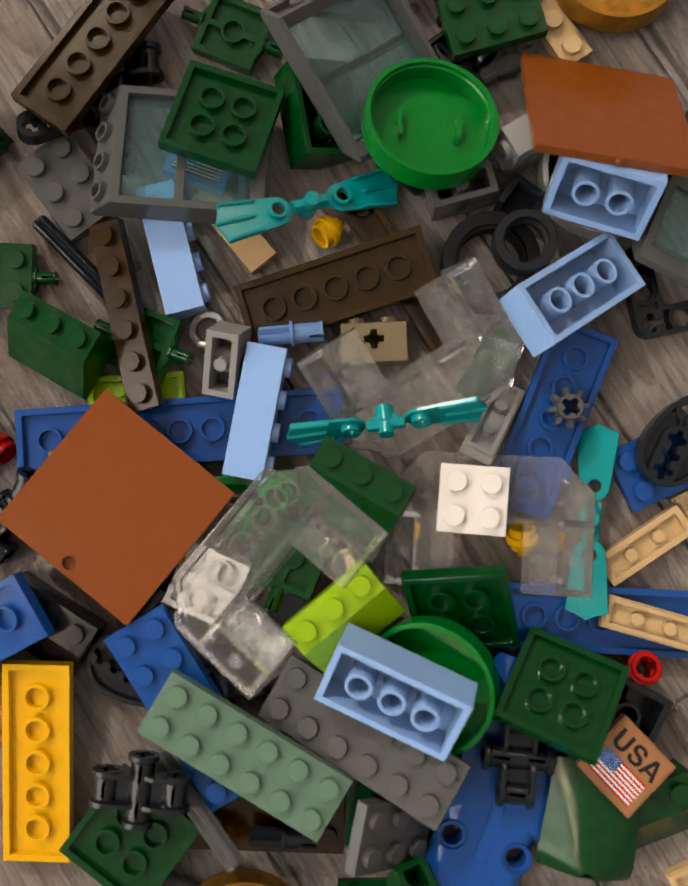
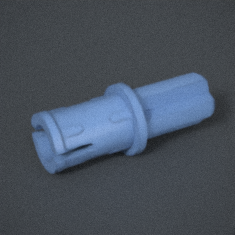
M289 321L287 325L259 327L257 332L258 342L271 346L291 344V347H295V344L324 342L322 321L293 324V321Z

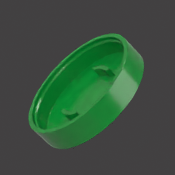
M414 58L390 66L375 79L368 92L362 116V136L372 159L392 178L415 188L442 190L467 182L482 169L498 136L499 116L491 94L473 74L458 65L444 60Z
M422 615L406 618L392 625L380 636L381 638L478 683L473 710L450 752L459 755L469 750L487 731L499 702V676L491 654L475 634L450 619Z

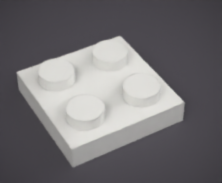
M441 463L436 531L506 537L510 468Z

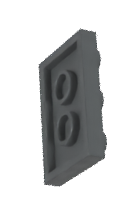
M70 134L69 137L64 135L46 142L17 163L15 167L70 241L76 244L90 233L89 227L107 221L111 217L95 216L90 213L91 199L89 192L94 179L93 163Z
M384 797L358 800L344 872L355 878L389 870L422 854L425 855L429 827Z

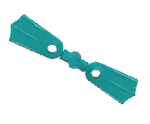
M380 168L333 184L329 187L327 193L324 194L308 191L303 198L289 201V203L280 197L217 203L215 227L232 244L286 225L292 217V212L294 215L298 214L302 219L309 220L314 217L318 209L331 207L338 212L396 206L398 203V183ZM341 192L345 194L347 199L342 200L338 198L336 193ZM272 207H280L283 213H274Z
M478 396L414 408L403 417L394 413L393 405L384 403L375 407V416L368 422L359 418H342L291 423L286 437L288 440L296 442L299 447L322 443L326 435L334 440L340 437L347 439L356 438L361 435L365 428L368 433L379 432L381 438H391L395 435L394 429L405 428L406 422L412 424L414 428H426L435 423H442L444 425L480 421L483 412L487 411V404L481 401Z
M600 424L584 429L578 442L579 489L581 494L590 501H586V510L581 515V522L585 526V541L581 542L575 549L565 610L578 615L586 621L597 616L608 615L606 552L604 547L597 541H599L600 527L602 526V501L600 500L604 499L610 491L620 434ZM594 481L601 483V489L598 492H591L589 489L590 484ZM593 549L596 551L597 557L594 561L589 562L585 559V553Z

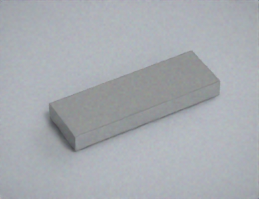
M496 378L484 401L487 404V411L483 412L480 421L473 422L459 451L490 466L526 391Z

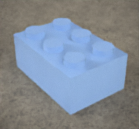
M559 156L545 191L541 212L639 241L668 184V174Z

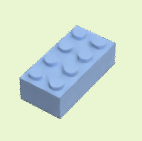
M604 232L516 285L500 298L497 303L534 358L646 284L613 234Z
M348 622L314 699L445 762L473 710L478 683Z

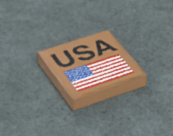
M623 713L611 724L597 765L594 767L579 759L574 762L626 818H629L676 768Z

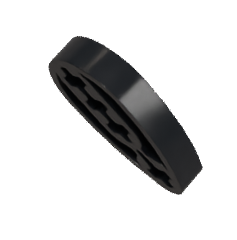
M688 396L675 400L658 412L643 429L635 444L633 458L636 469L646 481L653 485L675 487L688 482V417L685 419L686 411L682 409V406L688 405ZM678 433L677 440L681 442V445L673 446L670 454L674 456V460L666 461L663 469L667 471V475L657 478L658 472L654 469V465H660L665 460L661 450H667L672 445L668 435Z
M114 632L106 634L98 639L88 652L86 672L90 682L97 690L112 699L129 705L145 707L123 670H116L114 668L116 662L110 658L106 661L100 659L102 653L99 649L103 650L107 647L104 639Z

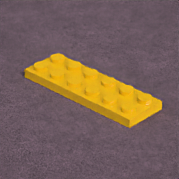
M6 660L2 663L3 861L70 863L71 861L58 850L74 830V661Z

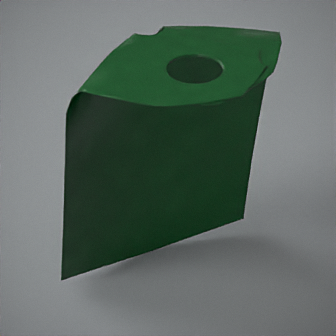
M555 756V770L551 776L537 847L536 862L577 878L593 881L628 880L634 868L642 804L629 818H626L574 763L577 758Z

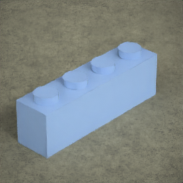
M172 180L136 189L135 193L136 196L174 199L175 183ZM142 219L166 316L180 320L209 311L207 302H211L212 298L207 282H201L199 272L204 271V266L199 251L194 252L191 241L196 240V234L192 222Z
M247 341L222 474L265 482L266 475L272 476L275 464V457L270 456L272 443L278 444L281 433V424L276 423L279 410H285L288 391H283L284 379L291 377L294 362L293 358H289L287 348Z

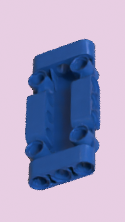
M497 648L493 660L498 671L500 695H502L518 655ZM492 719L482 738L486 737L491 742H499L500 722ZM482 738L469 750L459 754L458 757L471 764V767L438 829L433 832L425 855V860L439 886H519L523 874L529 870L532 864L531 850L534 841L538 842L540 838L551 776L545 775L544 771H536L535 804L532 810L526 809L524 805L504 804L503 807H497L495 803L497 767H489L488 770L481 769L480 749ZM538 741V746H545V743ZM555 749V756H566V753ZM449 824L459 826L453 834L449 835L442 832L444 827ZM512 848L521 849L516 857L506 856Z

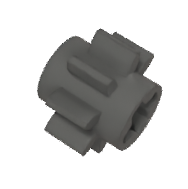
M564 387L561 389V397L556 394H551L548 397L553 404L545 410V413H552L555 418L552 422L553 426L565 422L566 429H571L574 427L573 419L578 422L586 421L582 413L590 404L583 403L580 398L583 391L580 390L570 394L569 388ZM566 402H570L571 406L569 410L572 413L565 415L563 413V411L565 410V406L563 404Z

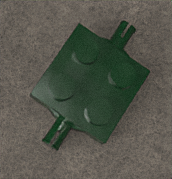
M212 0L203 12L190 8L187 5L184 6L181 19L198 25L197 35L191 46L194 54L250 77L258 60L264 53L277 57L280 60L283 58V53L277 43L269 40L270 31L260 15L262 8L243 0Z
M0 243V309H13L23 290L36 296L39 284H59V280L49 279L59 278L58 272H42L39 270L37 265V246L33 244Z
M143 307L160 384H163L173 360L190 366L193 362L182 356L194 360V353L179 348V342L186 323ZM98 319L95 323L102 327L94 325V329L113 340L110 323ZM115 350L107 364L119 368Z
M308 506L305 507L301 519H288L276 513L273 514L248 573L249 576L263 581L271 588L263 608L277 613L283 594L297 595L311 601L336 541L335 537L320 532L313 525L317 512Z

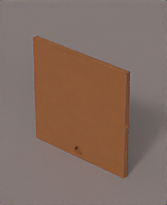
M521 52L519 61L534 152L688 177V123L672 78Z
M105 389L59 445L49 452L48 458L0 513V523L118 620L128 626L175 567L185 561V555L234 497L235 493L109 390Z

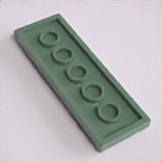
M174 669L169 675L136 731L316 843L353 782L352 776L177 669Z

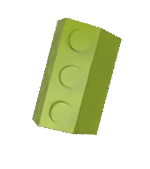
M361 558L284 623L282 630L299 651L325 674L348 622L377 635L406 610L366 561Z

